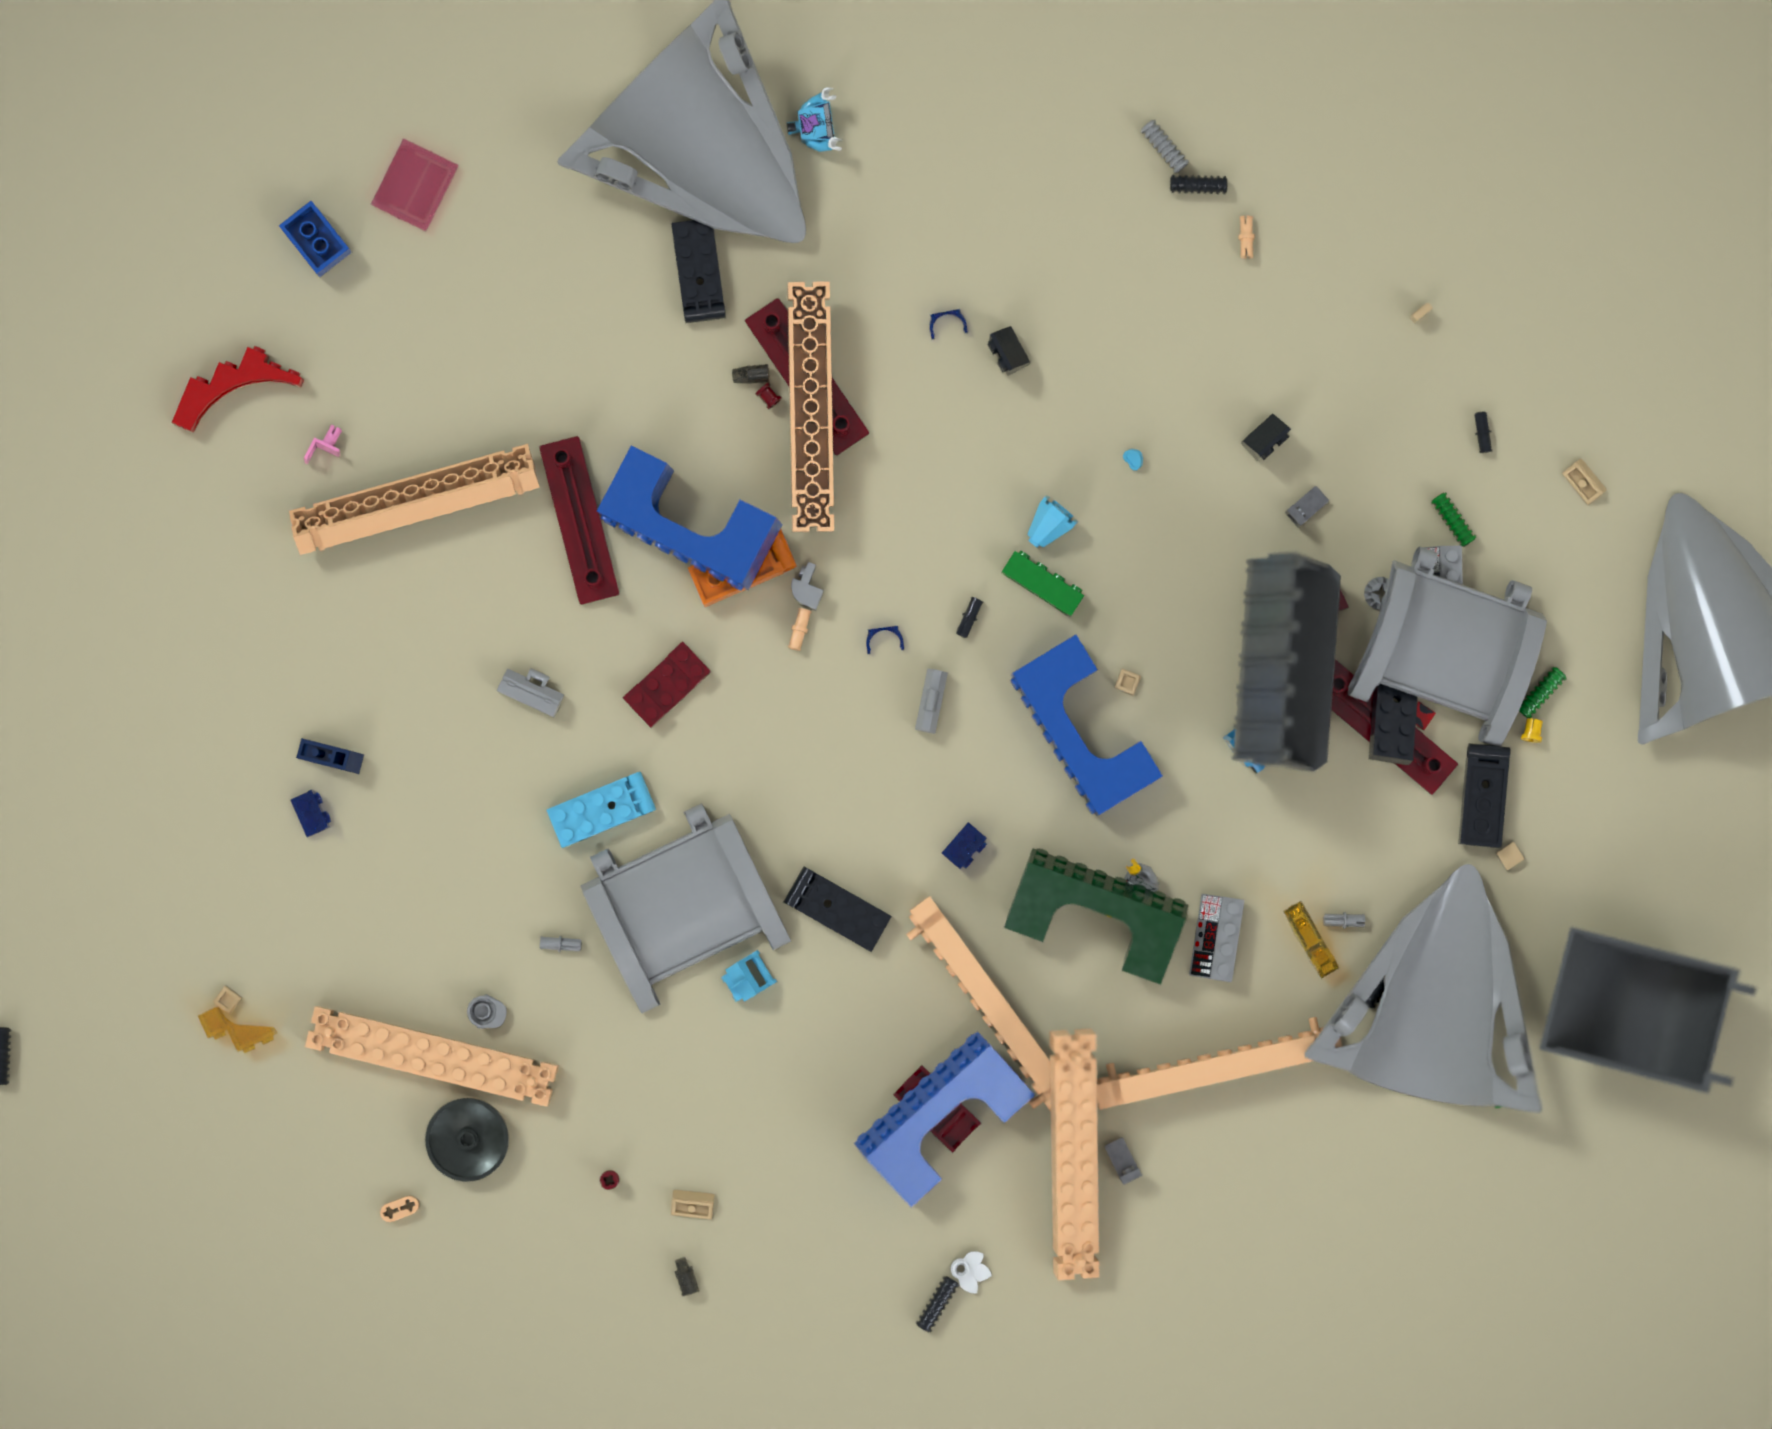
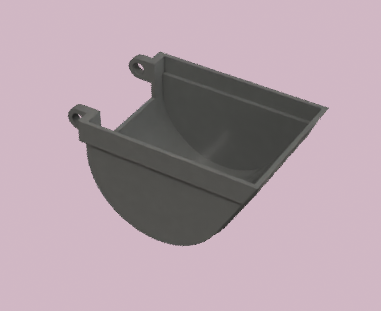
M1570 927L1539 1049L1709 1094L1712 1082L1732 1086L1734 1078L1710 1072L1731 990L1755 996L1757 988L1738 983L1740 973L1738 969Z

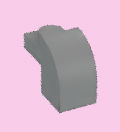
M808 562L807 566L803 565L800 570L799 577H801V581L792 579L791 589L794 598L801 605L816 611L824 590L809 585L816 565Z

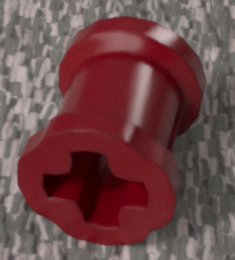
M769 382L755 393L756 396H760L766 403L768 410L782 399L781 396H778L771 389Z
M612 1170L604 1172L600 1176L601 1187L606 1190L614 1189L619 1184L618 1174ZM610 1175H612V1180L615 1181V1183L606 1185L607 1181L604 1179V1177H609Z

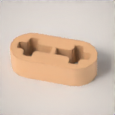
M414 1196L403 1197L385 1204L381 1208L380 1215L386 1222L396 1221L417 1212L419 1201ZM409 1199L410 1202L415 1203V1206L412 1207L413 1211H410L409 1208L401 1209V1206L407 1204L406 1200ZM387 1207H390V1209L398 1208L399 1210L393 1214V1218L385 1215Z

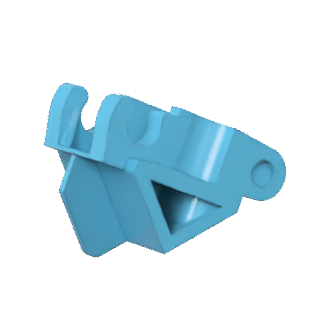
M759 950L725 969L727 974L721 977L733 994L735 1002L743 999L745 1002L777 982L776 978L773 979L760 958ZM750 959H752L766 982L761 987L746 964Z

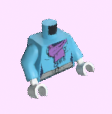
M824 88L821 93L811 97L798 111L799 121L787 122L788 134L801 133L802 143L818 152L832 149L842 150L841 147L836 146V143L842 141V139L834 137L830 102L827 101L836 99V95L829 96L830 90L834 88Z

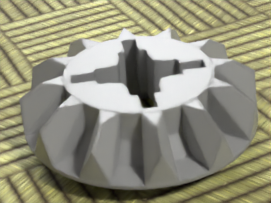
M1377 577L1366 585L1364 591L1365 600L1372 608L1381 610L1384 596L1380 602L1379 595L1372 592L1379 591L1381 585H1383V591L1386 592L1389 579Z

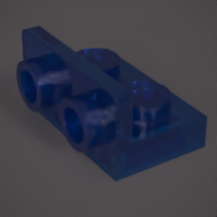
M311 789L290 800L307 838L331 828L329 825L331 818L327 811L323 812L320 805L323 803L319 792L315 793Z
M968 822L941 854L957 868L961 869L964 867L966 869L974 860L971 856L976 851L980 853L987 845L985 842L987 837Z

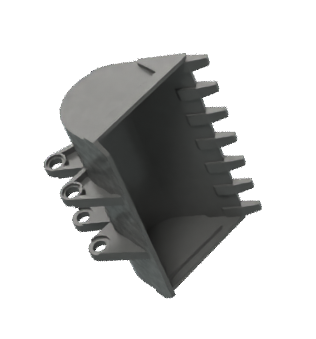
M1294 552L1268 554V558L1247 559L1246 564H1248V567L1245 570L1247 572L1246 590L1244 591L1246 596L1243 599V604H1245L1244 621L1241 623V635H1243L1241 653H1239L1241 661L1238 664L1240 666V676L1237 689L1239 690L1236 693L1237 716L1234 718L1236 720V724H1234V729H1236L1235 744L1232 747L1234 756H1232L1231 760L1315 772L1328 762L1341 575L1327 563Z

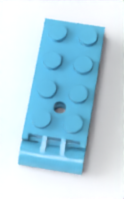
M640 771L556 805L546 811L561 848H565L656 810V807ZM611 801L615 802L616 806L614 809L608 807Z

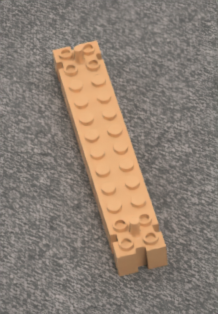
M788 282V301H793V307L788 308L791 508H797V515H792V532H809V527H817V532H834V514H829V507L834 506L830 307H825V301L830 299V282H813L812 287H805V282Z
M525 444L514 447L512 452L505 453L503 450L315 503L313 508L310 509L301 507L290 510L292 533L300 555L316 551V547L323 551L327 547L510 497L516 494L515 491L518 495H522L526 491L540 488L529 445Z
M929 896L910 910L912 915L909 918L916 927L906 935L910 940H913L921 934L928 944L932 941L936 947L933 951L940 960L944 958L948 963L945 968L952 977L956 975L961 981L958 983L964 994L969 992L973 998L970 1002L977 1011L980 1009L983 1011L985 1016L982 1018L988 1027L994 1026L997 1032L994 1034L1002 1045L1006 1043L1010 1048L1007 1050V1053L1015 1062L1018 1059L1022 1066L1019 1069L1026 1078L1031 1077L1034 1081L1031 1085L1038 1096L1029 1102L1031 1107L1034 1109L1044 1102L1051 1111L1050 1060Z
M315 1006L311 1023L316 1025L314 1031L310 1030L308 1032L305 1044L307 1048L323 1051L325 1047H329V1053L522 1101L528 1096L532 1097L531 1103L549 1106L553 1089H549L548 1086L549 1082H555L559 1065L541 1062L540 1066L534 1065L535 1059L345 1012H339V1015L335 1016L333 1015L334 1010Z
M1317 1017L1309 1018L1311 1031L1298 1033L1299 1037L1292 1038V1035L1278 1037V1042L1273 1043L1272 1040H1264L1258 1042L1256 1047H1252L1250 1044L1238 1046V1051L1231 1052V1049L1217 1051L1218 1055L1211 1057V1054L1207 1053L1197 1056L1198 1060L1191 1061L1189 1058L1177 1060V1065L1171 1066L1168 1062L1157 1065V1069L1150 1070L1149 1067L1137 1069V1074L1132 1075L1129 1072L1116 1074L1114 1063L1106 1064L1108 1076L1097 1078V1107L1101 1110L1312 1062L1313 1060L1305 1057V1052L1313 1044L1324 1027L1319 1028ZM1341 1038L1336 1042L1335 1048L1342 1047Z
M1091 1028L1074 1029V1034L1072 1035L1067 1030L1050 1031V1048L1055 1053V1055H1050L1053 1250L1058 1257H1053V1273L1058 1280L1075 1279V1274H1080L1083 1279L1099 1278V1261L1094 1255L1099 1253L1096 1058L1091 1053V1051H1096V1034Z

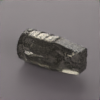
M768 364L747 365L732 369L733 383L752 384L770 382Z
M686 1257L676 1259L677 1271L674 1272L682 1292L681 1295L687 1296L700 1291L694 1276V1270L692 1266L689 1267Z

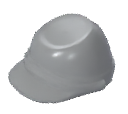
M488 994L474 998L467 1007L468 1019L478 1029L500 1027L504 1023L507 1014L505 1005Z

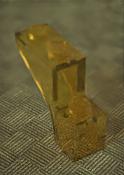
M1302 901L1284 910L1283 912L1293 934L1305 950L1310 963L1322 979L1339 969L1334 956L1323 941Z
M215 1007L198 1015L208 1038L214 1037L217 1040L225 1036V1031H228L237 1052L243 1050L244 1054L256 1049L254 1045L262 1042L264 1045L273 1041V1036L278 1034L274 1027L234 1024L224 1016L220 1007Z

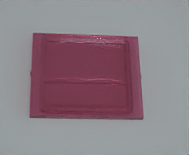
M403 138L371 205L397 217V219L427 231L459 165Z

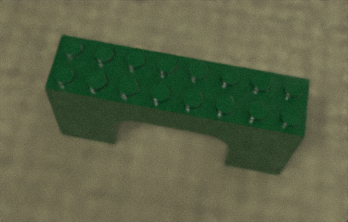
M1032 848L1009 909L1004 928L1043 942L1056 910L1068 904L1088 908L1118 919L1130 928L1132 938L1124 957L1122 971L1161 985L1185 924L1189 905L1182 899L1166 897L1160 891L1153 892L1147 890L1143 885H1133L1121 877L1114 878L1108 876L1102 870L1089 869L1083 863L1075 864L1063 856H1053L1044 849Z

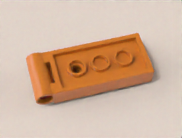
M781 529L750 588L797 567ZM693 565L687 567L704 607L742 592L730 586L731 584L727 582L728 580L724 579L722 582L712 577L708 570L704 573L694 568Z

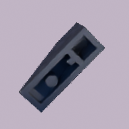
M301 738L296 758L359 774L364 754Z

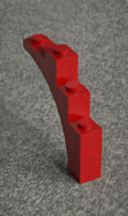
M254 346L253 349L247 347L239 368L236 369L237 365L225 361V364L219 362L210 384H208L209 380L197 376L196 379L190 377L171 423L194 433L201 418L209 408L224 395L237 388L261 382L287 383L301 388L304 379L299 377L301 373L289 369L288 372L281 369V365L270 361L267 364L269 356L265 354L266 350Z

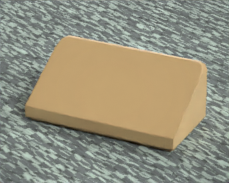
M1582 458L1562 473L1587 505L1607 490Z
M673 1190L671 1215L712 1219L715 1195L712 1193Z

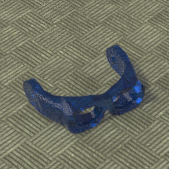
M960 309L930 315L929 329L931 340L935 339V334L933 333L935 321L944 315L958 317L963 323L964 332L968 333L966 320Z
M898 626L868 629L866 639L867 654H871L869 645L871 638L877 632L883 630L895 633L900 639L901 650H904L903 637Z

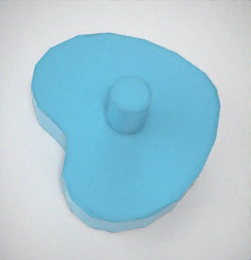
M1129 449L1124 452L1123 459L1132 470L1141 468L1143 465V455L1139 450Z

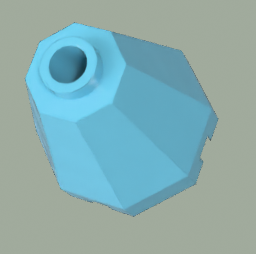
M1047 495L1039 503L1027 534L1030 537L1028 541L1037 548L1039 546L1045 547L1073 529L1078 523L1077 519L1071 520L1073 515L1057 501L1049 502L1050 497Z

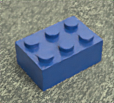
M312 201L308 202L279 225L319 277L352 253Z

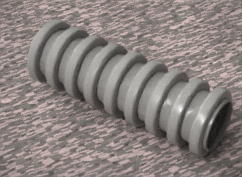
M1151 120L1141 129V133H1145V138L1150 139L1149 143L1154 144L1153 147L1158 149L1157 152L1162 154L1161 157L1166 159L1165 162L1170 163L1169 167L1174 168L1173 172H1180L1188 165L1189 160H1185L1184 154L1181 155V151L1176 149L1177 146L1172 144L1173 141L1168 140L1169 136L1163 134L1164 130L1159 129L1160 125H1156V121Z

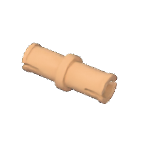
M1240 216L1238 240L1241 241L1240 258L1247 259V256L1249 259L1254 257L1253 240H1255V235L1253 234V216H1247V224L1245 216Z
M804 608L798 609L795 625H792L791 628L793 632L788 648L796 651H801L804 635L808 632L806 628L812 612Z

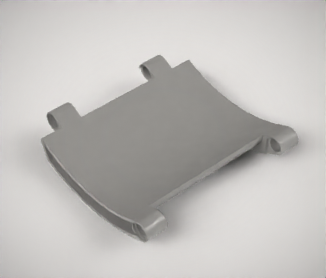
M1419 546L1414 552L1411 566L1395 560L1392 561L1382 607L1367 649L1350 682L1348 695L1368 702L1375 686H1378L1380 683L1485 720L1480 729L1478 740L1489 745L1501 746L1517 716L1530 684L1540 653L1547 620L1543 613L1526 608L1532 594L1531 586L1511 580L1507 585L1504 599L1434 575L1433 568L1436 564L1438 553Z
M702 803L683 812L691 827V833L620 867L617 866L609 848L590 857L599 877L581 885L582 892L641 1013L661 1005L652 987L653 984L762 931L766 935L772 950L791 942L731 815L728 814L711 822Z

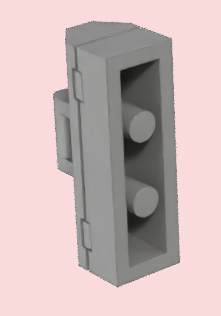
M532 668L529 670L527 677L507 669L497 689L498 692L554 718L564 697V694L546 686L550 678L549 676ZM531 678L541 681V686L539 687L531 683Z
M927 669L915 730L935 734L947 672Z

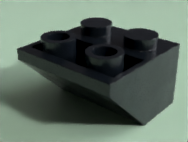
M1011 326L989 335L988 348L992 355H997V364L1002 373L1006 372L1009 376L1030 365V360Z
M1272 413L1241 444L1256 461L1260 458L1265 460L1273 453L1274 449L1272 447L1276 444L1281 446L1290 437L1288 433L1291 428Z

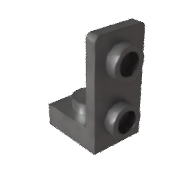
M1315 486L1292 505L1285 514L1299 528L1328 503L1329 500Z
M1123 1138L1105 1145V1149L1123 1185L1142 1176Z

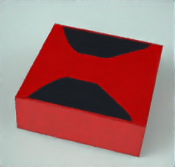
M1421 702L1417 703L1416 726L1425 730L1436 713Z

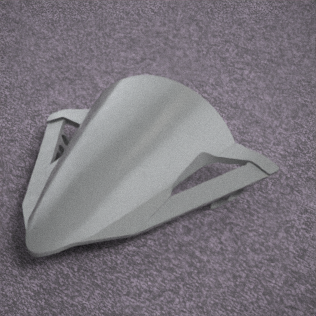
M714 0L693 23L678 35L625 88L577 141L559 157L557 163L564 168L584 174L714 229L769 237L789 243L801 242L806 236V224L800 204L791 150L730 6V0ZM717 24L723 34V37L719 39V48L729 71L733 75H740L751 104L740 98L712 60L709 48ZM611 146L625 149L665 180L668 189L637 177L638 172L628 165L607 157H603L599 161L589 157L588 154Z
M1676 493L1668 502L1663 528L1647 578L1638 743L1641 745L1682 731L1737 707L1772 696V567L1754 549L1751 543L1707 511L1696 500L1686 494ZM1665 633L1672 643L1681 682L1679 701L1659 719V707L1665 706L1667 672L1662 668L1663 636Z
M1465 864L1453 872L1439 888L1401 919L1313 1044L1308 1047L1305 1057L1318 1063L1347 1070L1354 1076L1374 1085L1418 1098L1467 1106L1495 1105L1540 1113L1542 1111V1104L1539 1098L1510 944L1486 895L1479 872L1471 864ZM1383 978L1385 989L1368 1034L1359 1043L1335 1048L1334 1046L1341 1035H1350L1369 1009L1365 1002ZM1501 1004L1508 1037L1503 1039L1509 1072L1511 1075L1516 1076L1517 1090L1511 1088L1496 1075L1492 1064L1491 1055L1495 1014Z

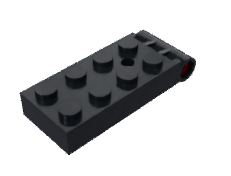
M695 220L671 223L685 324L726 318L714 228ZM698 279L704 280L702 285H698L696 282Z
M1380 683L1378 686H1375L1373 690L1369 760L1409 765L1413 762L1417 696Z
M1468 743L1458 844L1502 848L1510 747ZM1483 781H1487V782H1488V787H1487V788H1483V786H1482V782H1483Z
M803 866L783 901L870 952L873 951L892 917ZM826 899L832 902V905L828 908L823 904Z

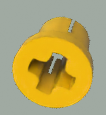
M1527 718L1524 734L1521 735V739L1527 742L1541 743L1542 737L1540 736L1543 721Z

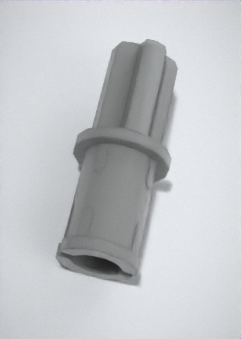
M1343 912V914H1324L1323 917L1324 926H1343V929H1346V927H1365V914H1346V912Z
M559 936V938L540 937V949L558 950V952H561V950H581L582 942L580 939L562 938V936Z

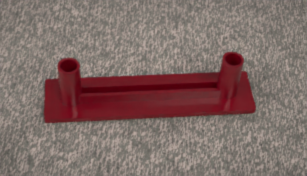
M776 298L746 318L745 323L789 386L788 311L780 299ZM832 378L833 453L837 456L869 435V431Z
M575 436L540 445L539 449L579 604L583 605L618 596L620 593L600 516L597 512L598 508L580 438Z
M1335 659L1331 710L1370 743L1373 692L1368 702L1349 696L1348 688L1354 675ZM1415 728L1413 762L1409 765L1394 763L1431 795L1437 791L1458 766L1454 759L1417 728Z

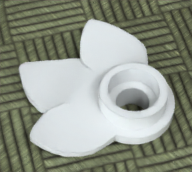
M976 1251L969 1252L964 1258L956 1259L951 1264L952 1275L959 1279L961 1288L969 1293H977V1282L984 1281L992 1276L988 1267L981 1263L983 1253ZM959 1265H963L965 1267V1270L963 1272L957 1271V1267Z

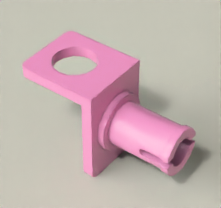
M330 425L323 440L314 437L304 457V462L306 464L309 463L317 447L339 457L340 450L334 445L342 430L338 427L335 429L334 425Z

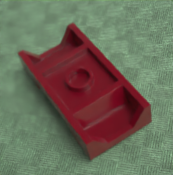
M682 641L659 665L622 698L652 728L702 682L711 671Z
M921 1065L898 1088L893 1096L901 1101L908 1091L913 1090L919 1085L922 1078L929 1076L931 1073ZM959 1103L929 1131L953 1153L981 1122L962 1103Z

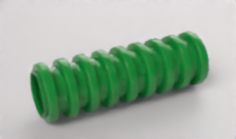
M1443 492L1434 498L1431 504L1436 506L1435 510L1438 509V514L1443 516L1442 520L1447 522L1445 523L1446 526L1449 525V530L1454 532L1452 535L1458 538L1456 541H1460V545L1465 547L1475 540L1476 535L1472 534V529H1468L1469 525L1464 523L1465 519L1462 520L1461 513L1458 514V509L1453 507L1455 504H1451V499L1447 498L1446 492Z
M1552 667V671L1547 673L1548 676H1544L1543 681H1539V685L1534 687L1535 690H1531L1530 695L1525 696L1526 700H1523L1519 712L1526 718H1531V714H1535L1536 709H1540V705L1545 703L1544 700H1548L1549 695H1553V690H1557V686L1562 685V681L1567 679L1566 675L1557 667Z

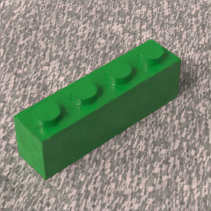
M1021 550L1019 553L1014 551L1001 573L1068 617H1071L1085 596L1082 594L1083 590L1074 584L1069 586L1064 583L1065 578L1057 573H1054V575L1047 572L1048 567L1042 563H1033L1029 560L1030 556Z

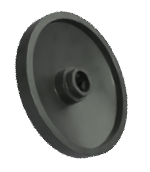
M461 1098L445 1104L433 1115L426 1130L425 1145L429 1159L439 1172L453 1180L471 1182L487 1177L501 1165L508 1151L509 1133L502 1115L492 1105L475 1098Z

